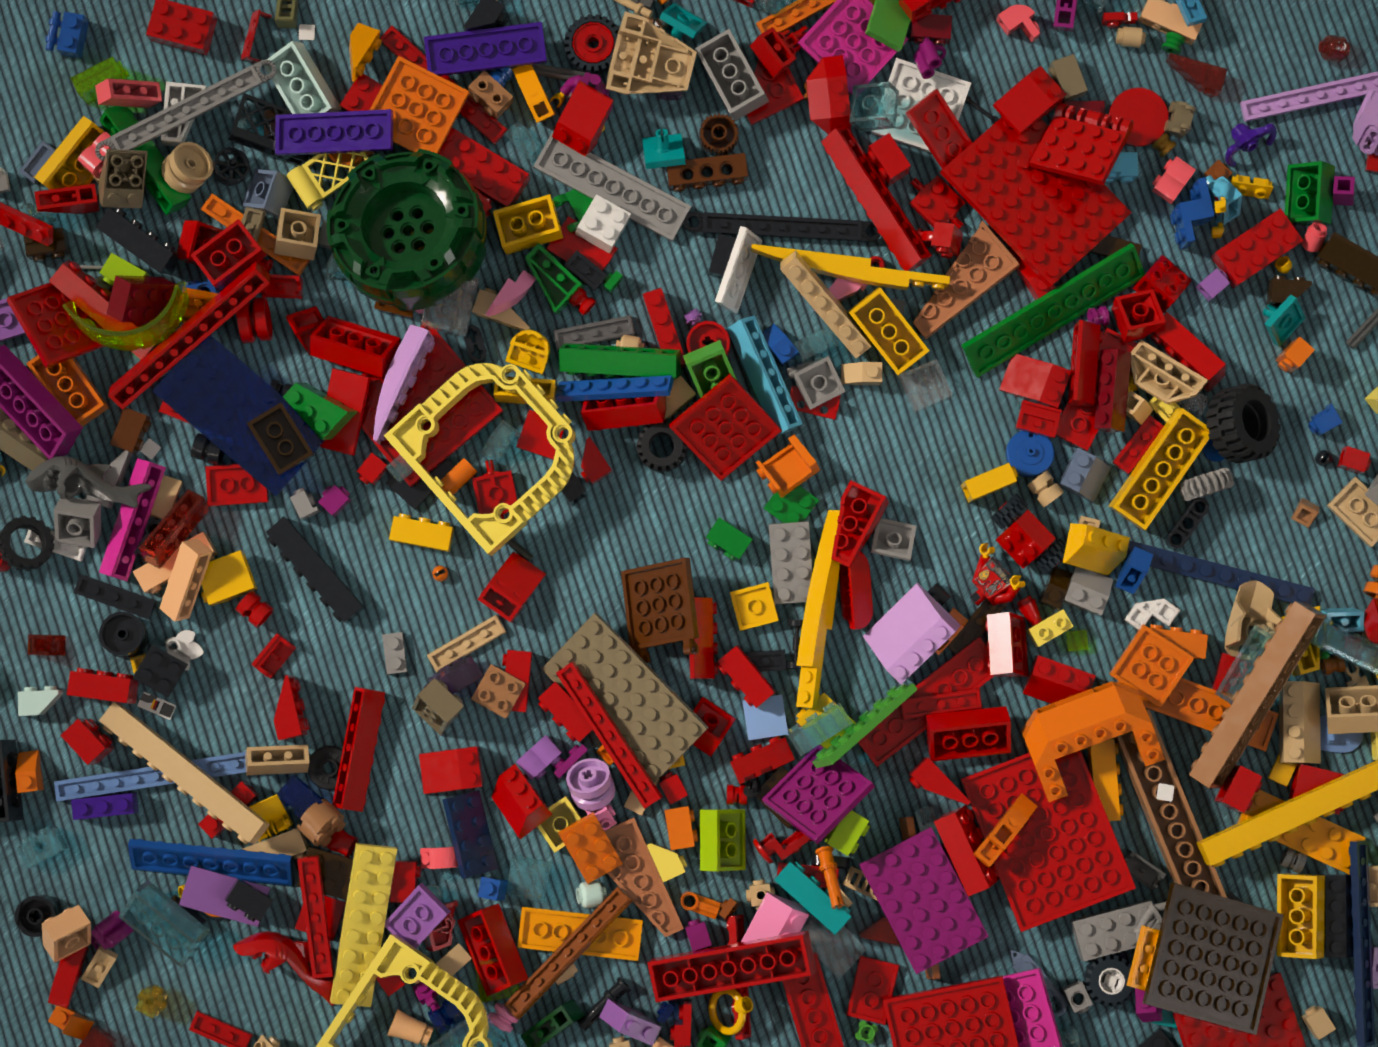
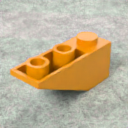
M357 23L350 34L349 54L353 82L356 81L359 75H363L366 64L372 61L373 53L375 50L378 51L381 46V39H379L380 30L361 23Z
M532 64L512 69L536 122L540 123L556 115Z

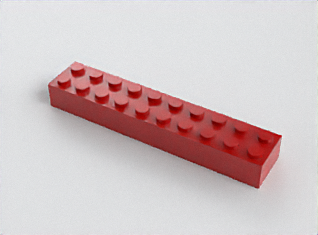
M365 74L359 75L340 103L341 109L344 112L370 110L383 85ZM453 127L438 153L452 161L455 168L470 180L475 190L478 189L482 195L485 194L492 202L502 208L514 205L530 181L529 173Z

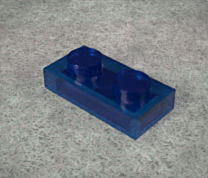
M668 1000L667 1003L663 1001L656 1010L658 1014L657 1020L663 1025L676 1008V1003L672 1000Z

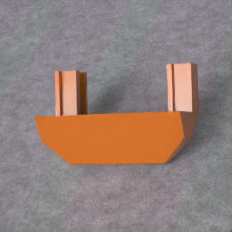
M1113 681L1035 709L1021 729L1048 802L1068 796L1055 759L1125 733L1132 732L1145 766L1165 760L1152 722L1136 688Z

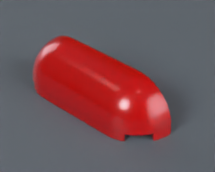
M860 551L850 568L840 564L839 569L842 616L844 620L848 621L849 628L851 629L866 627L873 615L870 565L866 556Z

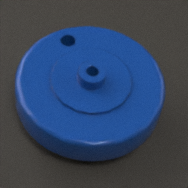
M1020 431L1010 439L1006 447V461L1015 467L1018 475L1027 478L1038 477L1050 468L1054 460V447L1048 437Z

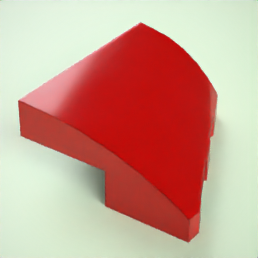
M457 900L443 903L451 912L424 940L427 951L434 952L452 944V929L455 925L453 918L455 906L458 907Z

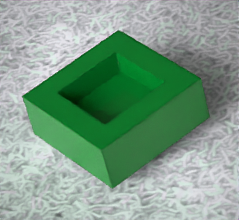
M617 270L614 274L610 273L604 280V283H606L604 289L611 294L623 280V275Z

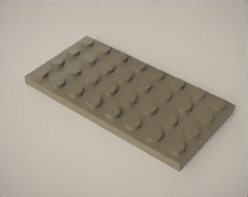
M597 612L580 627L542 668L553 682L556 681L570 696L556 672L573 661L576 663L653 783H656L709 728Z

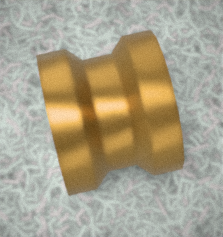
M1165 133L1152 147L1159 151L1161 157H1164L1177 144L1171 141L1169 135Z

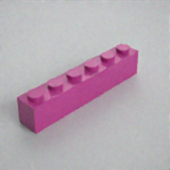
M137 458L128 486L149 484L151 489L138 496V507L133 508L125 504L121 505L99 573L128 581L136 558L134 552L142 540L166 467Z

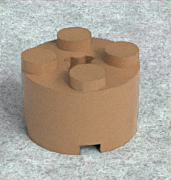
M321 799L323 803L318 804L316 802L305 811L300 818L303 822L301 826L298 824L297 828L315 846L321 845L325 847L331 842V836L336 831L340 832L346 823L343 821L344 815L327 799Z

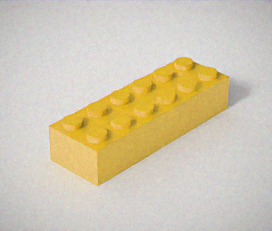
M1176 408L1108 507L1139 529L1146 530L1210 439L1208 436L1210 434L1209 429H1207L1206 424L1185 409Z

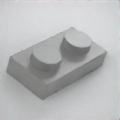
M403 632L383 634L387 675L408 672Z

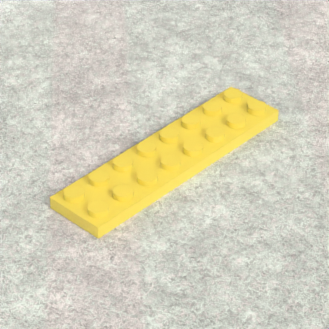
M356 843L330 997L331 1004L344 1005L381 949L397 855L396 847ZM375 981L365 994L367 998L361 1006L371 1007Z

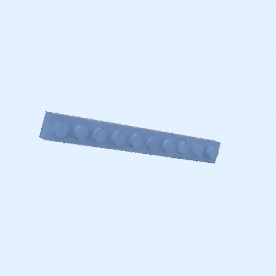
M246 752L191 760L212 778L246 772ZM151 767L54 781L56 802L174 784L175 782L170 783L162 777L163 773L159 769L155 771Z

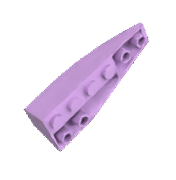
M410 324L391 361L383 382L375 416L373 440L378 444L386 440L384 435L389 431L390 424L396 421L398 408L406 402L408 396L406 393L409 387L412 388L414 386L418 370H422L425 365L426 359L424 358L427 352L430 353L435 345L434 337L427 329Z

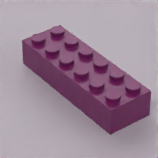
M5 344L1 345L0 408L48 459L67 455L83 427Z

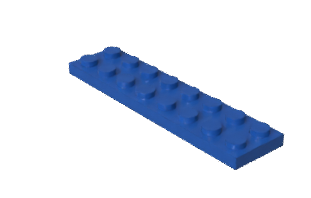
M130 839L128 843L131 868L133 870L188 875L191 865L250 882L288 886L293 884L291 855L272 854L262 851L252 852L242 849L233 850L223 847L213 848L203 845L194 846L183 843L175 844L163 841L155 842L143 839Z

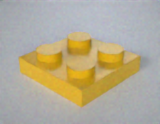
M769 582L730 592L740 631L779 621Z

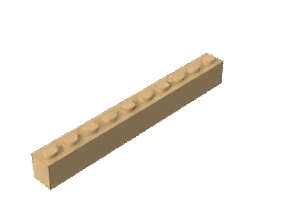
M113 702L99 721L104 725L102 728L111 735L113 733L119 737L117 740L126 747L128 745L134 749L132 752L141 759L144 757L148 760L147 765L155 771L159 769L163 773L162 777L168 782L172 783L174 781L178 785L177 789L185 795L190 794L193 797L192 801L196 805L206 807L208 809L207 813L212 818L222 820V826L230 832L234 830L238 833L237 838L243 843L256 844L270 826L266 820L122 704Z

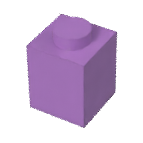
M1216 268L1196 288L1209 302L1230 282L1228 281L1227 274Z

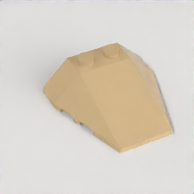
M624 12L608 71L606 89L622 94L687 91L697 52L666 33L662 28L651 23L647 18Z

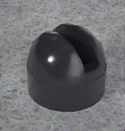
M1321 450L1315 455V462L1319 466H1327L1332 461V455L1327 450ZM1325 454H1327L1328 456L1324 463L1321 462Z

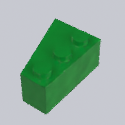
M539 243L525 257L554 313L558 315L568 305L570 298L585 285Z
M295 383L283 396L321 440L333 439L358 412L345 406L342 402L327 396L326 393L308 383Z

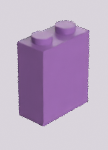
M610 999L607 1000L599 1016L618 1032L653 1046L661 1029V1026L643 1013Z

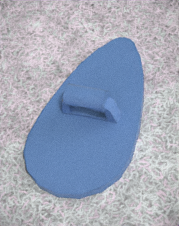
M1320 716L1321 750L1346 753L1359 747L1364 733L1328 734L1327 716Z

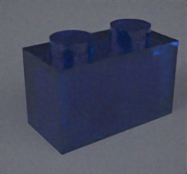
M293 775L277 793L282 804L286 807L290 805L296 810L294 814L299 819L311 805L316 802L318 804L323 803L321 800L323 798L297 775Z

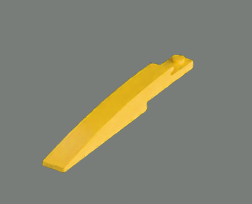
M752 244L751 252L779 262L796 250L815 273L868 285L907 290L909 283H912L914 287L931 285L933 289L943 290L950 283V276L871 267V258Z
M828 510L810 581L796 664L801 666L796 707L817 709L826 634L827 630H832L840 563L831 559L840 510Z

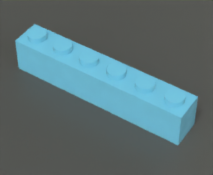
M755 315L740 319L729 326L727 331L761 407L782 430L776 436L788 433L801 426L803 423Z

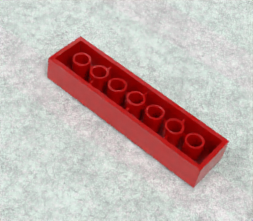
M809 931L662 956L647 962L655 1002L813 975L817 971Z

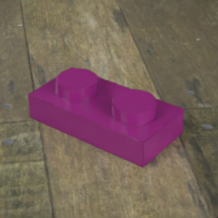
M576 744L568 752L571 756L566 761L562 758L554 766L557 769L554 774L561 778L589 749L584 744L580 747Z

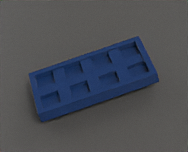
M480 791L442 799L461 879L498 869Z

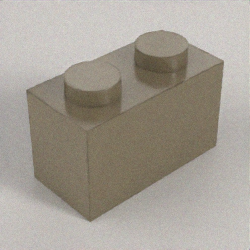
M1074 54L1051 62L1048 73L1067 94L1062 103L1082 97L1087 93L1088 89Z

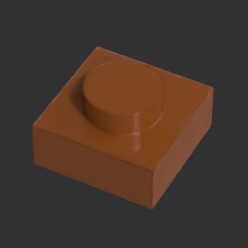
M1218 159L1203 175L1205 177L1211 175L1215 180L1221 176L1227 179L1232 172Z
M732 898L726 899L719 908L721 910L719 915L728 920V916L733 915L740 903Z

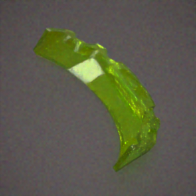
M180 281L175 285L168 304L155 319L144 326L127 331H109L97 328L92 320L83 319L78 316L73 300L66 302L62 306L77 327L92 340L112 349L135 351L140 348L152 347L171 335L179 326L188 308L189 297L185 281Z

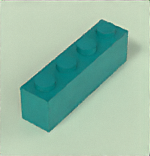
M789 862L774 881L834 935H837L852 918L849 915L851 910L846 906L839 909L836 906V909H832L828 890L826 889L823 892L818 887L821 883L812 875L808 878L803 873L805 869L800 864Z

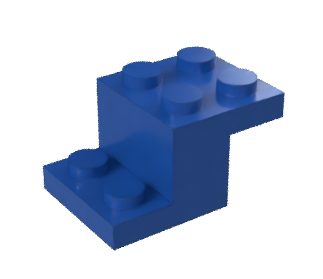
M1206 177L1197 179L1190 187L1189 197L1191 201L1178 203L1170 214L1171 224L1175 225L1176 233H1174L1175 242L1179 244L1180 249L1188 248L1195 241L1194 226L1207 224L1215 216Z

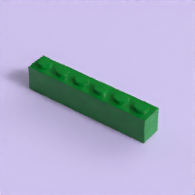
M113 106L106 109L99 120L110 136L138 123L132 111L128 107ZM151 140L133 149L148 152L144 185L166 216L185 208L191 196L189 193L177 192L166 183L161 169L165 158L160 154L155 143Z
M564 343L559 348L560 372H566L568 375L585 373L587 376L605 374V377L624 375V378L672 375L674 380L681 373V350Z

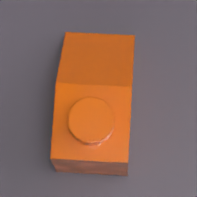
M39 750L18 753L15 771L17 793L44 790Z

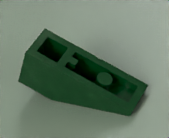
M571 999L523 1033L521 1038L527 1047H541L585 1015L575 1000Z

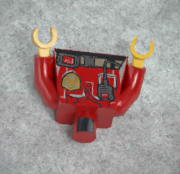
M988 543L981 544L979 547L981 555L972 579V583L978 590L970 596V599L977 606L985 599L993 606L1012 602L1018 591L1025 587V581H1019L1020 575H1013L1011 577L993 556L990 558L989 555L995 552L994 547H989L987 550Z

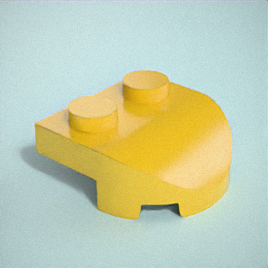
M522 330L510 341L505 362L544 374L551 350L549 341L537 331Z

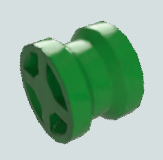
M1167 32L1166 42L1162 44L1161 49L1169 54L1179 55L1181 52L1180 47L1184 44L1185 38L1178 33Z

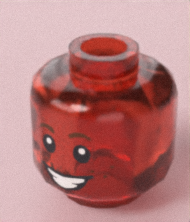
M1327 35L1319 43L1318 50L1324 60L1341 62L1349 55L1350 44L1343 36Z

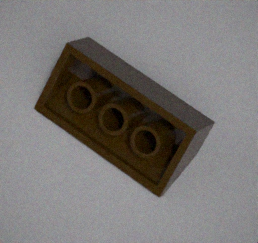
M1336 232L1331 234L1324 240L1314 261L1318 262L1317 265L1319 267L1334 271L1337 277L1352 281L1353 286L1368 290L1371 296L1378 299V256Z

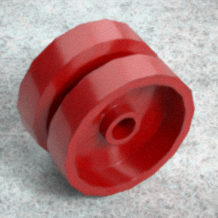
M266 297L255 298L253 307L249 301L236 312L239 334L243 344L254 343L256 333L260 341L272 340V319Z
M714 321L697 323L687 335V353L706 346L704 344L707 342L714 343L720 340L728 356L730 347L728 332L722 325Z

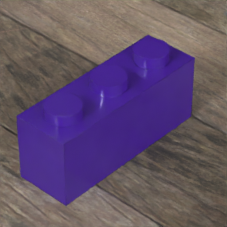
M137 793L71 800L73 820L139 813Z

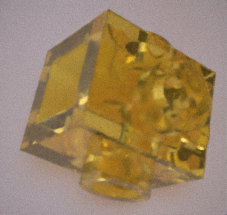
M155 984L146 987V989L142 988L137 997L139 1002L135 1010L153 1019L157 1017L159 1011L163 1012L166 1008L168 994L164 993L165 989Z

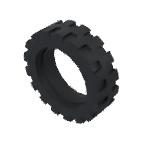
M21 516L20 518L12 519L0 532L2 560H6L8 566L16 567V570L19 571L22 569L31 571L32 569L40 568L50 558L54 549V536L50 533L51 529L48 526L46 527L42 520H36V517L31 516L27 518V516ZM29 529L39 536L42 542V550L37 557L32 559L23 558L12 550L10 537L15 530Z

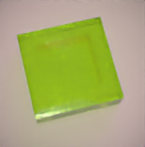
M1087 630L1066 632L1068 652L1089 650Z

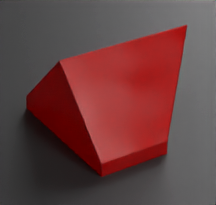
M317 306L286 316L288 323L308 355H310V335L324 321Z

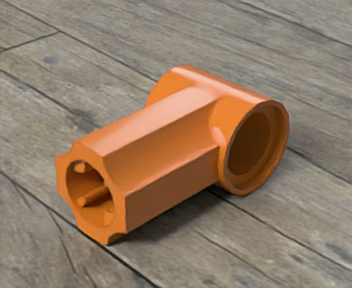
M685 891L680 898L684 909L716 919L721 902L696 894L693 891ZM687 895H692L695 898V903L692 906H687L684 903V898Z

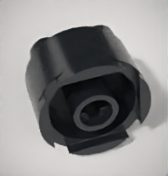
M48 895L30 896L24 899L15 910L16 925L27 936H42V923L50 917L61 914L60 904ZM36 912H39V914L41 915L40 919H38V917L35 916Z

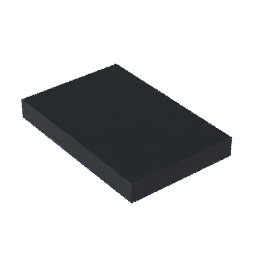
M447 458L434 468L430 474L433 478L437 476L441 480L455 465ZM397 471L386 482L414 510L433 492L422 479L413 487H410Z

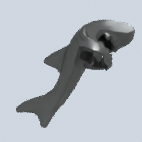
M66 456L54 457L44 461L29 473L25 480L27 486L36 492L57 490V494L61 499H71L82 492L99 499L122 503L133 508L138 507V496L151 489L149 484H137L126 487L112 486L104 481V477L111 469L110 465H86L80 460Z

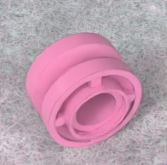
M496 1003L494 1005L495 1012H490L487 1017L497 1028L510 1033L513 1030L511 1024H517L519 1020L510 1013L504 1004Z

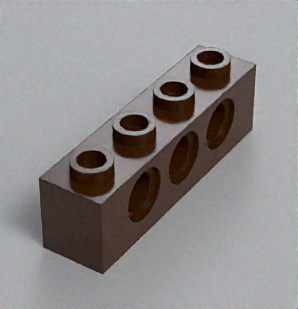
M745 153L685 160L686 165L667 167L669 190H674V192L685 191V188L693 187L695 190L703 189L705 185L721 187L725 183L730 182L733 185H739L748 180ZM724 167H730L733 172L730 175H725L721 170ZM709 169L713 172V175L711 177H704L702 172ZM685 172H691L693 177L690 180H686L682 175Z

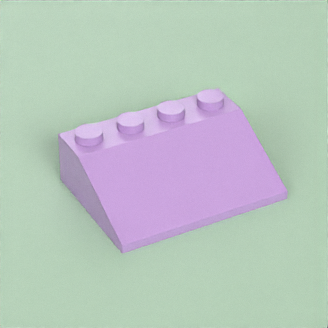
M917 582L863 637L884 668L902 684L961 625Z

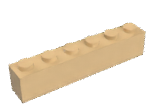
M796 250L780 262V270L855 358L872 347L871 340Z

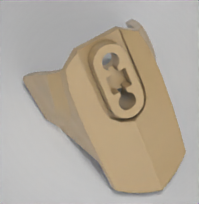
M1257 580L1248 581L1239 586L1225 636V650L1231 656L1249 660L1263 654L1265 643L1269 638H1273L1276 633V625L1281 620H1284L1272 610L1273 591Z

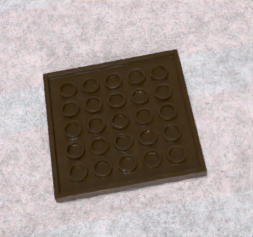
M1171 882L1142 1004L1256 1035L1284 914Z

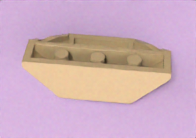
M1143 340L1131 352L1134 385L1167 405L1196 397L1208 382L1206 378Z

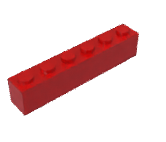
M70 260L64 262L50 278V283L140 360L149 354L161 341V338L158 336L159 334L153 328H148L143 322H121L106 314L111 292L106 288L100 287L96 279L91 275H86L76 262Z
M354 687L332 803L336 808L363 812L366 804L367 787L370 783V771L374 762V750L378 741L377 734L381 724L382 708L385 704V692Z

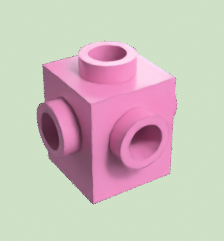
M611 804L595 811H586L587 815L594 812L604 831L617 824L613 817L616 813Z

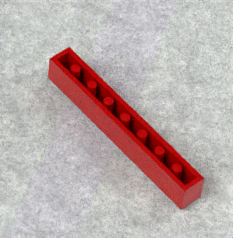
M848 126L835 128L821 141L826 153L834 161L836 168L841 172L846 180V184L856 195L857 201L861 203L867 212V216L876 226L878 233L887 243L889 250L898 260L900 267L904 271L917 269L932 255Z

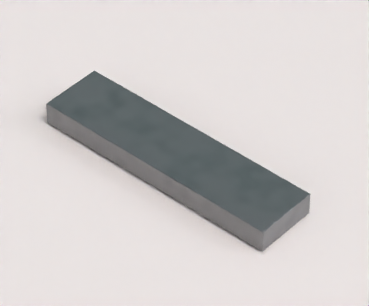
M631 315L553 330L557 351H559V348L564 343L594 344L619 339L623 335H635Z

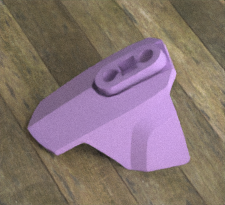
M1371 90L1364 97L1354 120L1352 138L1356 146L1358 145L1363 153H1373L1375 156H1378V92Z

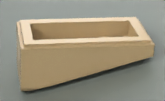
M851 866L843 885L878 901L871 887L869 892L865 891L868 885L866 878L862 887H858L862 876L865 877L863 871ZM854 873H857L858 876L854 885L850 884Z

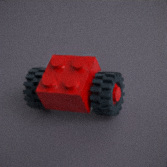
M1016 493L991 517L1001 529L1013 520V523L996 541L1023 569L1043 553L1034 564L1044 574H1047L1063 560L1066 544L1061 539H1058L1049 547L1056 538L1029 509L1021 516L1018 515L1028 504Z

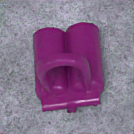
M928 37L919 44V48L913 58L923 79H929L935 74L934 69L941 66L942 59L946 56V49L943 46L935 45ZM937 50H941L942 53L939 55Z
M115 910L94 926V929L91 931V943L96 950L99 948L98 943L105 950L113 948L133 932V928L129 922L124 921L123 915Z

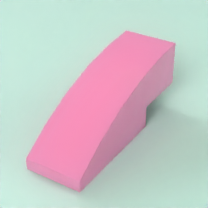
M525 270L522 271L516 282L508 278L485 315L488 317L516 305L530 290L536 278Z

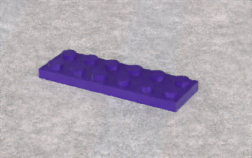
M542 22L424 37L428 71L438 76L547 63Z
M391 109L276 115L275 154L277 156L393 151V111Z

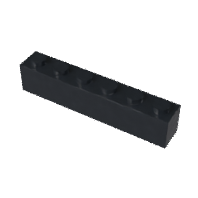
M282 517L266 531L269 536L267 540L274 548L278 546L281 549L280 555L287 563L291 561L295 565L293 570L299 577L304 576L308 580L306 585L312 592L317 591L321 595L319 600L326 607L330 606L334 610L332 615L339 622L348 623L365 608L286 517Z

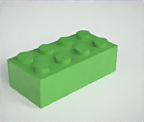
M720 340L683 355L700 398L730 373L736 379Z

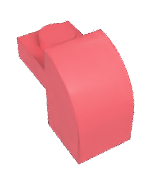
M1013 5L997 16L996 21L1007 36L1019 27L1031 43L1038 39L1040 35L1038 24L1035 21H1031L1035 12L1028 6Z
M454 846L420 848L421 869L458 867Z

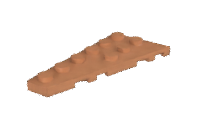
M983 220L963 252L959 254L945 276H950L949 286L944 287L943 290L936 289L929 302L925 304L913 322V325L925 340L1020 267L1018 261Z
M633 817L607 829L605 833L623 863L607 874L665 937L683 930L684 927L635 818Z

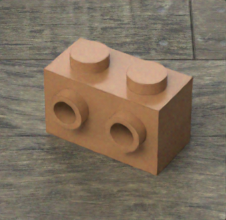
M485 70L468 86V91L470 92L468 97L476 104L479 103L483 107V111L488 116H493L496 120L513 104V96Z

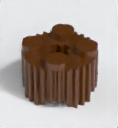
M720 113L718 115L714 114V116L710 115V117L707 116L706 120L704 119L703 123H701L699 132L703 150H706L707 153L710 152V155L714 154V156L728 155V152L731 153L732 149L734 150L735 146H737L739 129L737 124H735V119L732 120V117H728V114L720 115ZM719 132H722L723 134L721 138H717L715 133L719 134Z

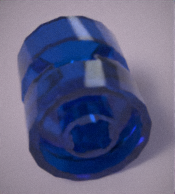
M448 1000L443 1001L442 1006L433 1012L432 1009L428 1011L430 1020L440 1034L451 1029V1024L457 1025L465 1020L464 1014Z

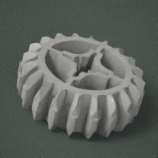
M1222 468L1182 481L1179 484V491L1184 501H1190L1232 487L1234 485V478L1228 468Z

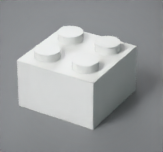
M596 194L580 221L575 235L610 254L627 225L631 213Z

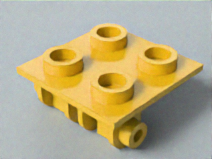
M277 794L249 806V808L270 824L258 842H261L267 836L272 837L273 833L277 835L280 831L288 830L293 825Z

